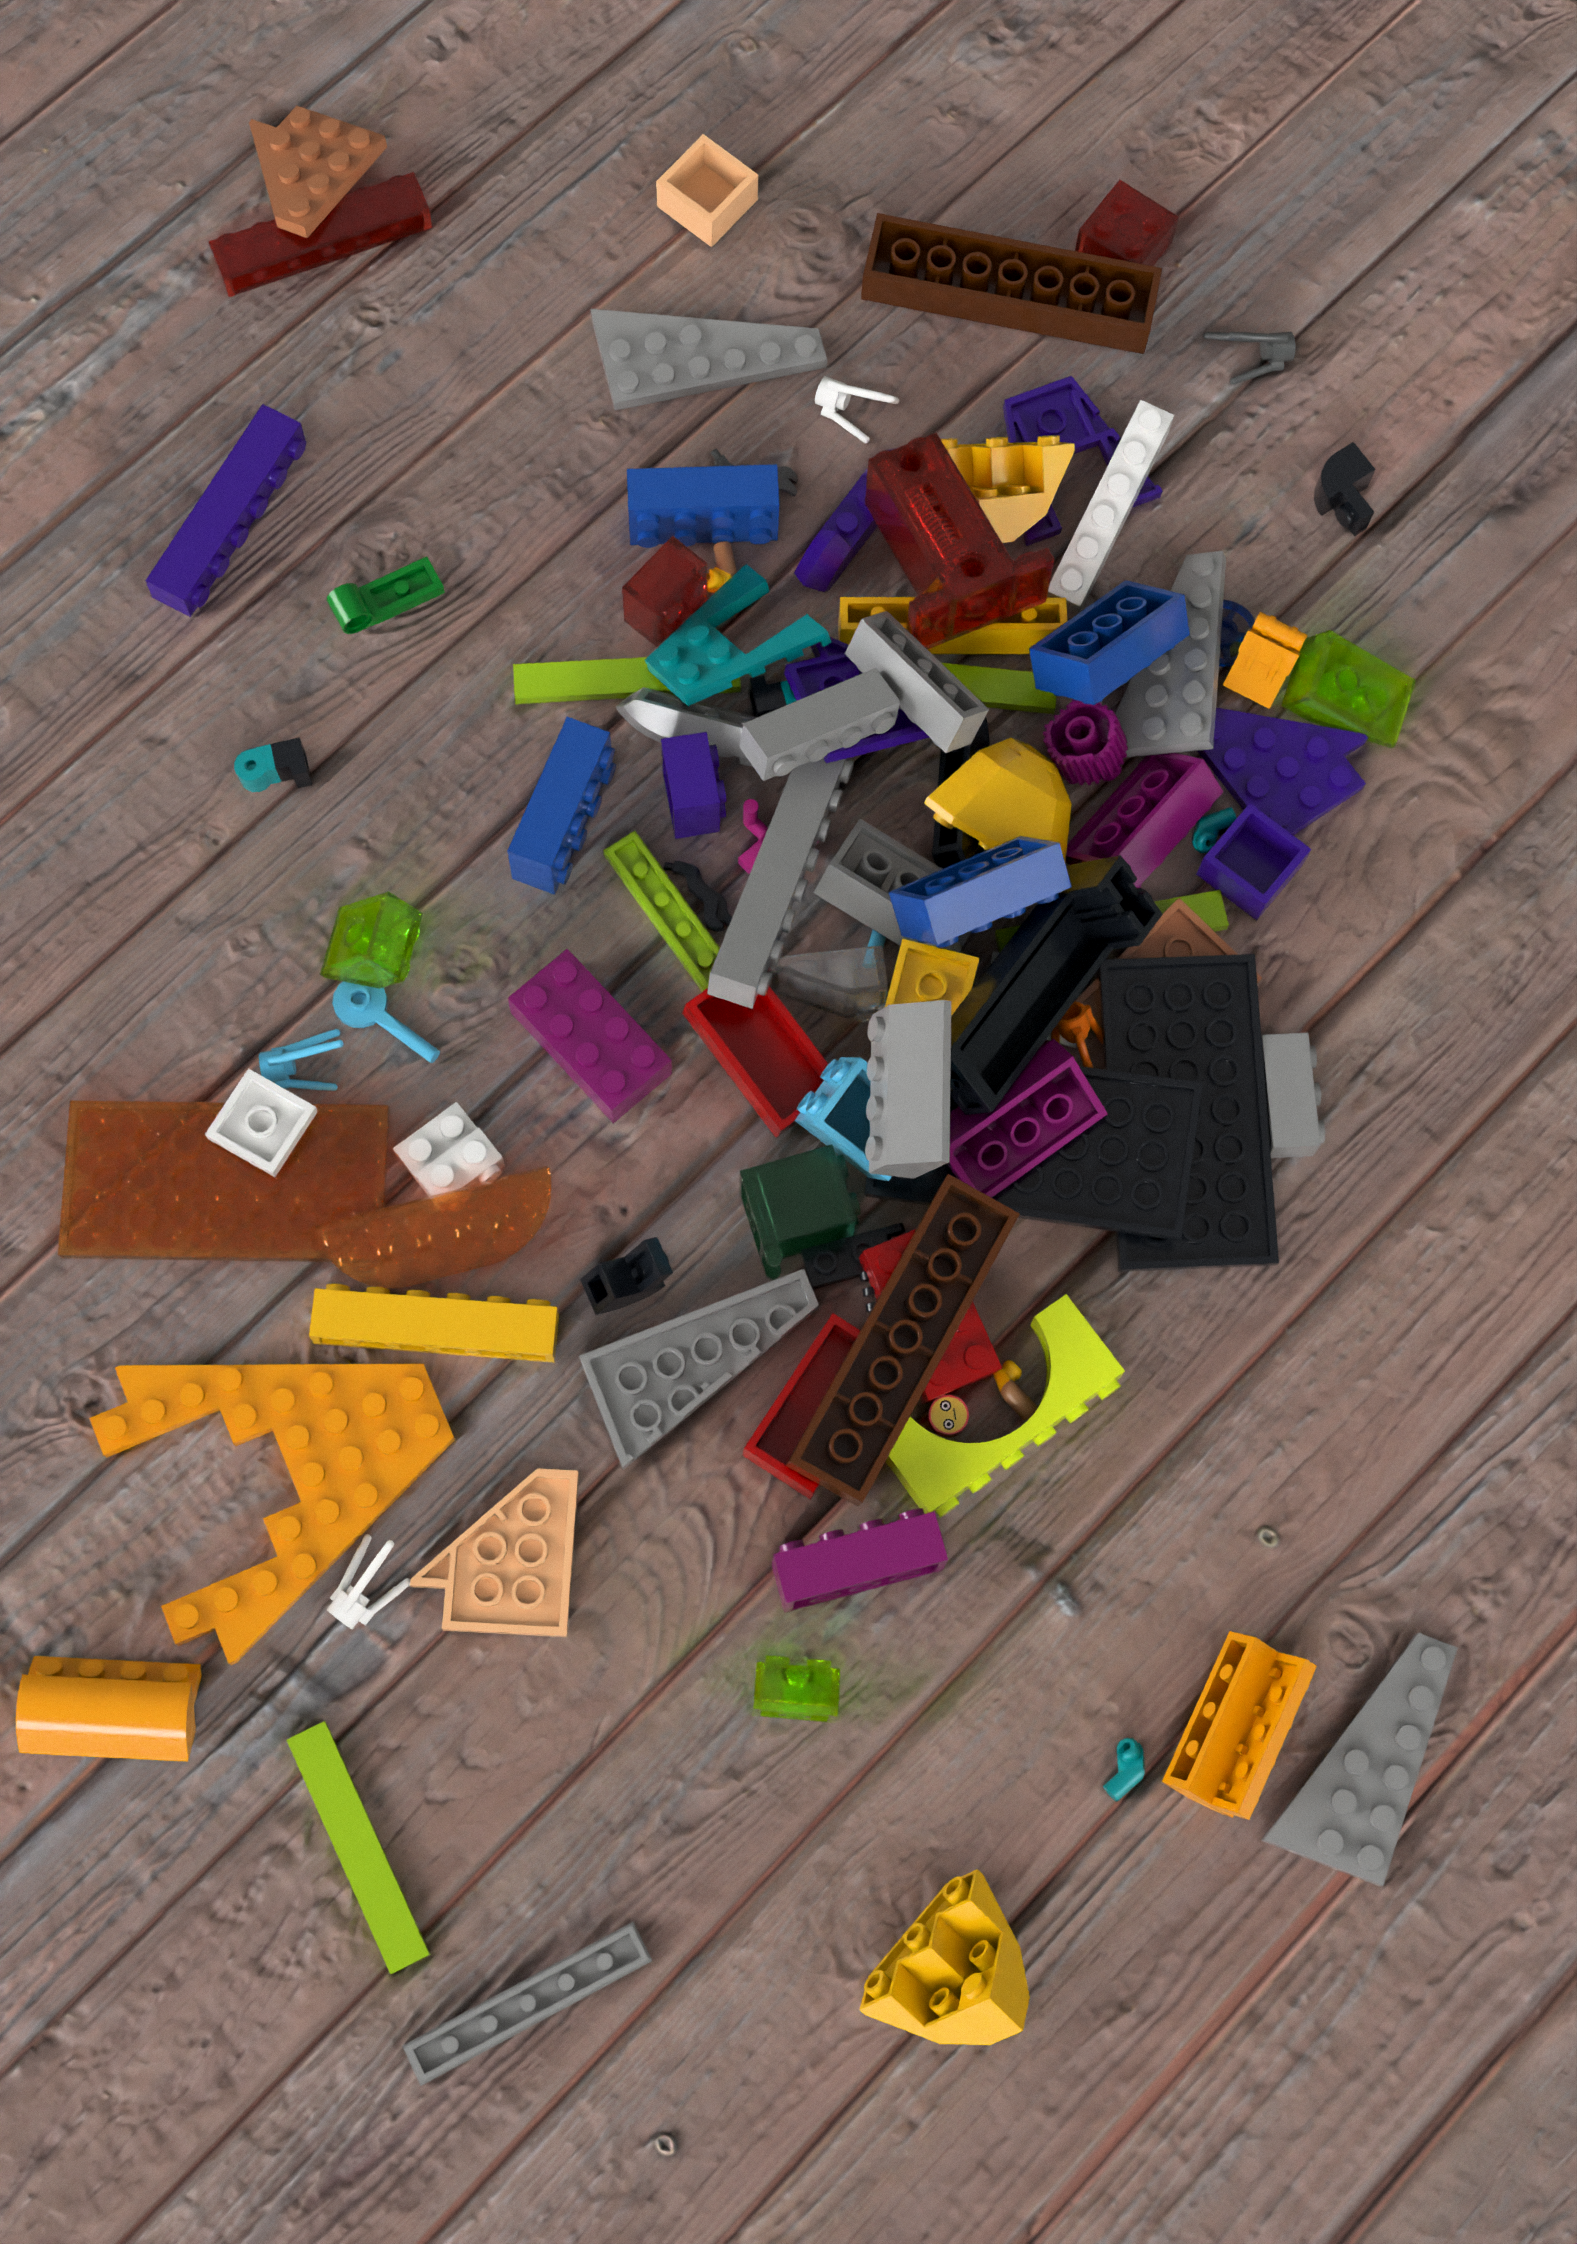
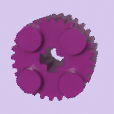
M1072 699V702L1066 706V710H1059L1060 715H1054L1055 720H1051L1049 724L1044 725L1046 731L1043 732V741L1052 761L1056 764L1060 775L1069 784L1079 783V785H1083L1086 782L1089 786L1092 782L1099 784L1100 779L1103 781L1114 780L1121 773V765L1124 764L1123 758L1127 757L1126 751L1128 750L1126 744L1128 741L1117 716L1112 709L1109 710L1106 704L1102 706L1101 702L1089 705Z

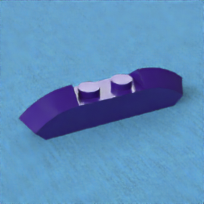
M909 446L888 449L880 454L865 470L809 545L794 572L803 586L824 593L831 589L912 481L918 467Z

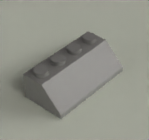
M859 819L828 865L813 893L901 946L902 939L918 942V940L901 936L888 892L940 871L942 868L862 819ZM970 931L958 936L959 941L957 943L942 948L960 952L971 934ZM926 942V943H922V944H926V945H930V946L936 947V945H934V944H930V943H927V942Z
M937 1000L888 1005L872 1015L867 1030L868 1038L871 1041V1058L867 1064V1077L871 1080L870 1098L866 1105V1116L870 1120V1137L866 1142L865 1155L866 1159L869 1160V1173L914 1179L949 1163L951 1001Z

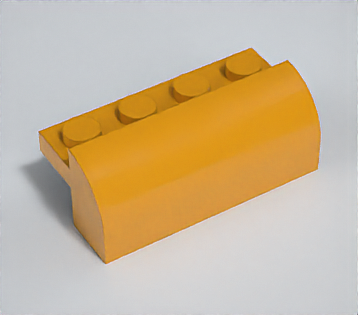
M1229 1631L1162 1782L1211 1810L1231 1818L1235 1815L1250 1820L1317 1666L1305 1658L1280 1653L1257 1637Z
M34 1656L28 1675L22 1674L17 1696L16 1735L19 1753L188 1762L196 1733L194 1704L202 1677L201 1664Z

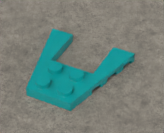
M746 564L645 659V663L651 674L683 703L690 706L733 687L731 681L746 674H749L752 678L766 672L764 666L784 657L787 662H790L804 655L802 649L818 642L824 647L831 643L828 631L808 614L747 654L743 653L715 627L770 592L767 580Z

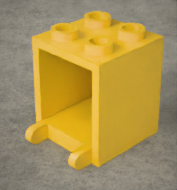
M902 939L885 1007L892 1004L948 1000L951 1001L952 1016L972 990L980 958Z

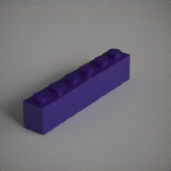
M264 404L261 405L145 580L152 598L189 617L193 615L197 607L200 608L206 603L210 594V587L217 577L220 578L225 574L229 566V558L236 547L240 548L243 546L248 537L250 526L256 518L262 517L266 511L269 497L275 489H279L285 482L288 468L294 460H298L304 453L306 440L300 422Z

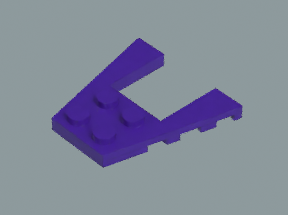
M1072 376L1004 400L1003 410L1009 443L1037 442L1038 436L1059 435L1060 442L1075 444L1074 454L1098 446L1108 466L1121 440V437L1114 428H1109L1100 417L1098 408ZM1148 476L1133 507L1161 497L1163 492L1158 484L1154 485ZM1052 504L1046 516L1023 533L1026 546L1061 533L1062 527Z

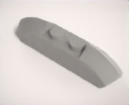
M645 687L632 693L616 706L618 712L630 725L655 741L661 743L663 738L707 732L709 745L716 744L719 756H738L741 765L752 766L739 745L743 723L757 717L701 702L687 706L675 695Z

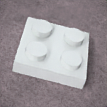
M248 1068L205 1133V1136L210 1141L271 1176L276 1177L318 1110L316 1106Z

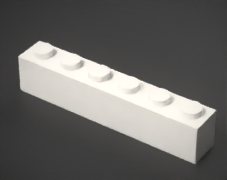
M1140 400L1046 590L1045 597L1066 598L1067 618L1069 619L1082 611L1169 433L1174 415L1145 401Z

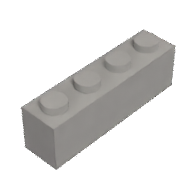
M888 611L862 618L845 655L862 673L877 668L900 700L899 708L945 753L970 745L989 709Z
M874 668L743 723L739 747L763 781L774 776H784L795 767L809 761L817 762L828 753L839 748H849L872 734L885 733L895 725L900 700L877 668Z

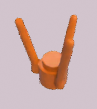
M1074 1001L1051 1032V1040L1054 1038L1060 1044L1061 1035L1068 1042L1076 1043L1083 1066L1093 1068L1085 1039L1090 1028L1102 1045L1103 1036L1102 1028L1094 1018L1090 1005H1083L1080 1002Z

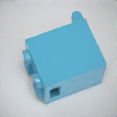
M841 1057L839 1061L833 1059L822 1072L820 1078L824 1081L816 1092H808L799 1103L797 1110L800 1114L795 1119V1122L868 1178L889 1181L892 1176L869 1173V1160L866 1159L865 1155L866 1142L870 1137V1120L866 1116V1105L870 1098L871 1080L867 1077L868 1063L861 1057Z

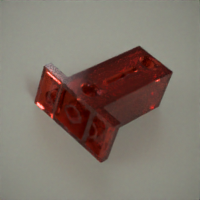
M937 433L924 438H915L906 445L890 451H881L868 459L865 505L918 595L913 601L909 602L906 630L927 650L1046 602L1054 564V558L1049 549L1044 548L1037 552H1026L1016 560H1012Z

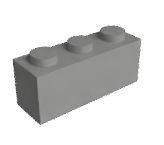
M1308 1033L1261 1035L1271 1158L1313 1156L1321 1146V1143L1325 1141L1323 1120H1318L1316 1107L1321 1103V1089L1318 1082L1314 1083L1312 1071L1317 1065L1316 1048L1314 1045H1310Z

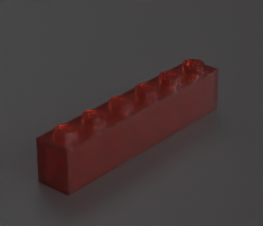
M414 172L406 175L394 176L388 181L371 187H361L355 192L345 195L308 238L278 228L274 219L268 222H258L250 228L235 233L223 234L217 239L209 241V246L227 295L232 297L432 228L429 206Z

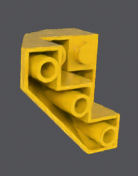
M1059 435L1038 436L1037 442L1009 443L1008 437L986 438V443L958 444L957 438L935 440L936 446L923 447L922 457L933 491L958 531L960 538L963 539V543L982 546L1014 542L1046 516L1074 454L1075 444L1060 442Z
M1008 738L979 750L934 790L924 802L925 805L935 812L933 818L949 829H953L955 826L979 840L978 844L985 850L1024 836L1059 842L1064 861L1066 862L1072 804L1056 764L1028 743Z
M978 1869L961 1877H954L945 1884L871 1972L864 1984V1994L859 2009L864 2015L939 2044L992 2045L1023 2031L1030 1996L1021 1948L984 1875Z

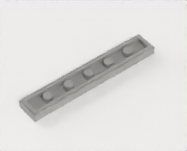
M631 1922L402 2045L420 2086L650 1963L652 1959L634 1922Z

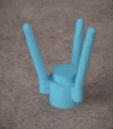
M334 1029L286 1046L271 1048V1051L260 1052L259 1065L261 1075L284 1089L299 1088L336 1091L338 1086L335 1083L290 1079L289 1075L296 1074V1059L341 1048L344 1045L342 1040L322 1043L339 1036L340 1030Z

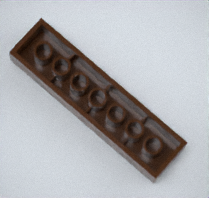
M877 213L863 273L861 299L1144 354L1151 330L1162 268Z
M947 1174L786 1464L787 1467L856 1506L864 1502L1020 1213Z

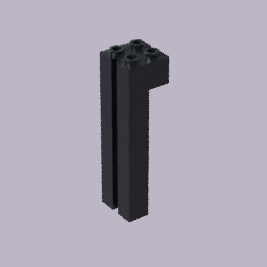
M1121 855L1067 865L1066 868L1072 887L1059 892L1058 899L1035 906L951 1016L950 1096L965 1115L993 1112L1110 952L1114 949L1140 946L1163 915L1153 901L1152 896L1146 890L1135 887L1133 883L1138 878Z

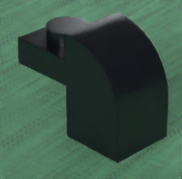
M1354 442L1334 453L1326 461L1315 486L1314 502L1321 516L1333 509L1338 522L1343 527H1347L1356 536L1367 529L1374 514L1372 508L1359 492L1368 487L1376 469Z
M654 1237L642 1241L625 1257L597 1264L580 1280L595 1315L624 1308L653 1295L665 1287L663 1281L673 1271L658 1238Z

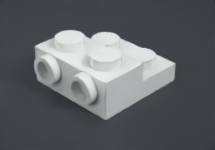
M457 1102L393 1148L394 1153L441 1213L448 1207L453 1210L461 1206L470 1197L469 1192L480 1184L486 1186L492 1183L501 1175V1168L505 1166L501 1154L482 1130L475 1126Z

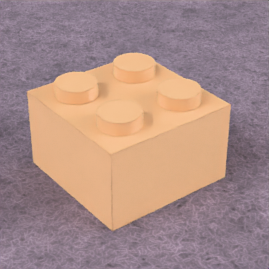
M704 134L656 181L657 207L710 247H713L758 200V174Z

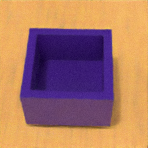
M707 732L661 739L662 772L675 839L720 832V818L726 817V793L723 780H719L718 767H720L716 744L709 745Z
M1249 803L1204 856L1196 875L1214 889L1220 890L1222 895L1257 921L1303 866L1311 848Z

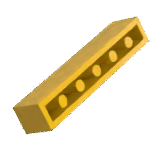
M840 597L838 634L839 641L849 645L862 618L888 611L931 654H1030V647L1067 622L1066 598Z
M327 1284L326 1289L315 1288L309 1331V1337L314 1344L555 1363L559 1312L558 1308L551 1306V1302L547 1300L529 1299L527 1304H514L507 1297L488 1296L486 1301L470 1300L471 1296L462 1293H448L446 1298L430 1297L431 1293L422 1290H407L406 1295L390 1294L389 1289L382 1287H367L366 1292L350 1291V1287L343 1284Z

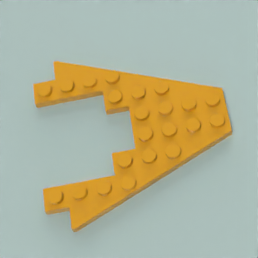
M424 1364L120 1365L115 1367L127 1402L89 1418L101 1451L106 1458L217 1411H221L235 1446L271 1431L274 1432L301 1500L298 1504L263 1518L277 1557L161 1606L175 1645L180 1646L216 1630L230 1665L237 1663L455 1441Z

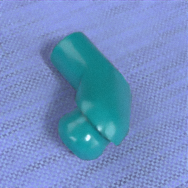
M1232 807L1203 816L1197 821L1192 835V844L1195 850L1199 853H1208L1216 843L1219 831L1230 827L1237 819Z
M1129 1737L1123 1738L1117 1745L1118 1773L1103 1786L1109 1796L1116 1802L1137 1785L1145 1775L1143 1747L1135 1739Z

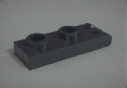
M903 1223L802 1249L800 1254L812 1289L860 1277L859 1273L864 1272L859 1260L862 1252L890 1240L891 1236L904 1233Z

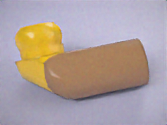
M723 541L713 546L717 565L713 569H709V573L704 571L701 576V583L708 592H717L737 572L730 542Z
M1007 1360L1002 1365L1003 1369L994 1373L993 1377L1003 1400L1023 1420H1026L1035 1413L1038 1406L1015 1383L1022 1376V1370L1013 1361Z

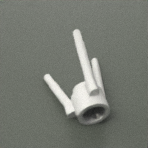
M824 376L815 395V404L823 407L821 415L834 420L864 443H868L870 438L838 414L837 410L844 411L847 408L851 395L892 404H898L899 398L881 392L846 385V383Z
M366 1534L357 1548L338 1588L330 1597L333 1602L327 1608V1611L350 1629H353L358 1622L366 1626L375 1613L410 1586L411 1579L406 1578L371 1606L365 1607L370 1600L361 1592L394 1547L392 1540L386 1542L353 1587L350 1583L372 1539L371 1535Z

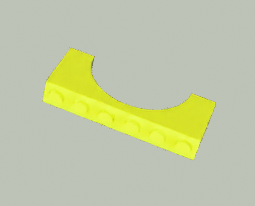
M1067 1294L1034 1316L1030 1324L1038 1337L1044 1353L1046 1384L1039 1407L1021 1427L1006 1436L992 1441L962 1443L939 1437L920 1426L911 1416L909 1417L885 1462L918 1507L923 1508L924 1514L935 1511L940 1518L960 1504L956 1497L967 1489H970L973 1494L992 1481L989 1474L1002 1465L1005 1470L1009 1469L1025 1456L1021 1450L1034 1442L1037 1447L1041 1446L1057 1433L1053 1427L1065 1418L1069 1423L1074 1422L1089 1410L1086 1403L1098 1395L1101 1400H1104L1121 1387L1118 1380L1125 1370Z

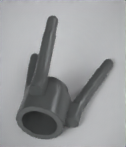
M1205 332L1203 334L1204 339L1260 343L1261 358L1268 360L1269 364L1231 378L1230 383L1233 385L1271 371L1284 370V362L1293 361L1295 357L1296 344L1292 332L1270 334Z

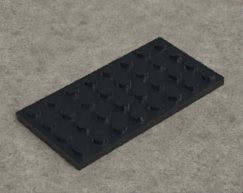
M1255 954L1104 960L1098 969L1105 1070L1203 1082L1182 1240L1116 1232L1118 1272L1273 1266L1279 1264Z
M1079 1066L1108 1114L992 1198L1020 1213L1018 1218L1181 1241L1203 1082ZM950 1096V1112H952L959 1106ZM945 1164L914 1179L892 1176L889 1181L867 1177L864 1194L866 1197L930 1205L947 1174L953 1177L955 1175Z

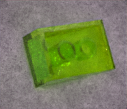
M1331 630L1306 638L1299 652L1301 655L1294 665L1281 706L1311 723L1324 727L1364 733L1368 737L1367 741L1388 748L1395 747L1416 680Z

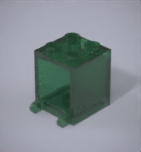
M832 1144L740 1171L739 1194L761 1264L763 1265L766 1277L770 1280H776L780 1277L782 1259L801 1254L802 1249L853 1236L855 1225H859L858 1215H861L857 1196L855 1192L848 1193L845 1179L849 1177L847 1165L842 1154L836 1156Z

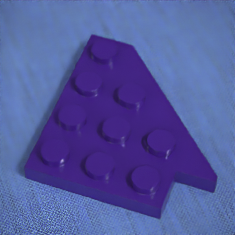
M830 637L831 643L824 647L820 642L810 646L815 658L786 665L784 675L797 701L862 674L857 666L845 655L848 644ZM899 708L895 725L888 731L865 737L852 747H842L832 751L824 757L826 763L930 737Z
M1216 707L1213 749L1197 751L1243 810L1251 803L1292 835H1295L1363 790L1366 784L1345 758L1366 743L1368 737L1364 733Z

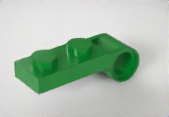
M426 556L359 588L354 583L338 586L329 593L327 602L345 634H355L440 596L445 591L442 582Z

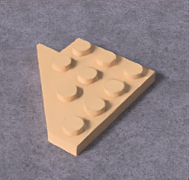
M537 1468L411 1578V1587L445 1589L442 1620L443 1631L567 1637L579 1472L577 1470Z

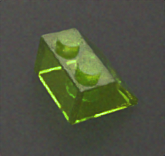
M389 891L339 907L320 975L328 979L379 989L405 981L410 971V960L414 945L420 934L419 927L423 913Z
M765 1656V1662L756 1663L752 1716L835 1723L839 1711L840 1669L831 1668L832 1661L807 1659L806 1666L790 1665L789 1657Z

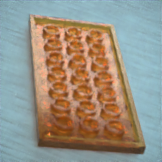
M70 1100L58 1256L61 1259L382 1263L389 1106L312 1104L316 1106L317 1114L276 1177H273L210 1141L205 1136V1133L225 1103Z

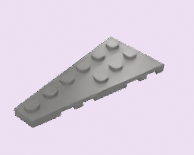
M590 309L614 410L827 368V357L819 328Z
M1223 551L1191 554L1185 557L1171 591L1185 594L1190 635L1131 678L1115 714L1128 741L1126 743L1128 746L1126 751L1127 757L1213 749L1226 557Z
M804 1269L579 1355L623 1470L819 1308L818 1301Z
M1421 1633L1415 1634L1386 1672L1385 1677L1373 1693L1368 1696L1361 1709L1341 1732L1311 1772L1307 1781L1295 1797L1290 1800L1283 1813L1266 1832L1261 1841L1379 1887L1383 1886L1458 1648Z

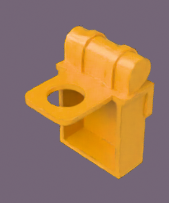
M1260 611L1252 629L1250 628L1247 631L1238 649L1239 654L1223 686L1270 709L1287 676L1290 675L1297 659L1300 657L1301 653L1299 652L1308 635L1299 631V628L1291 627L1277 620V617L1269 616Z

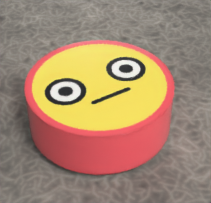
M953 1395L938 1397L933 1401L928 1411L929 1426L936 1434L943 1437H954L960 1434L965 1429L969 1419V1411L963 1400Z

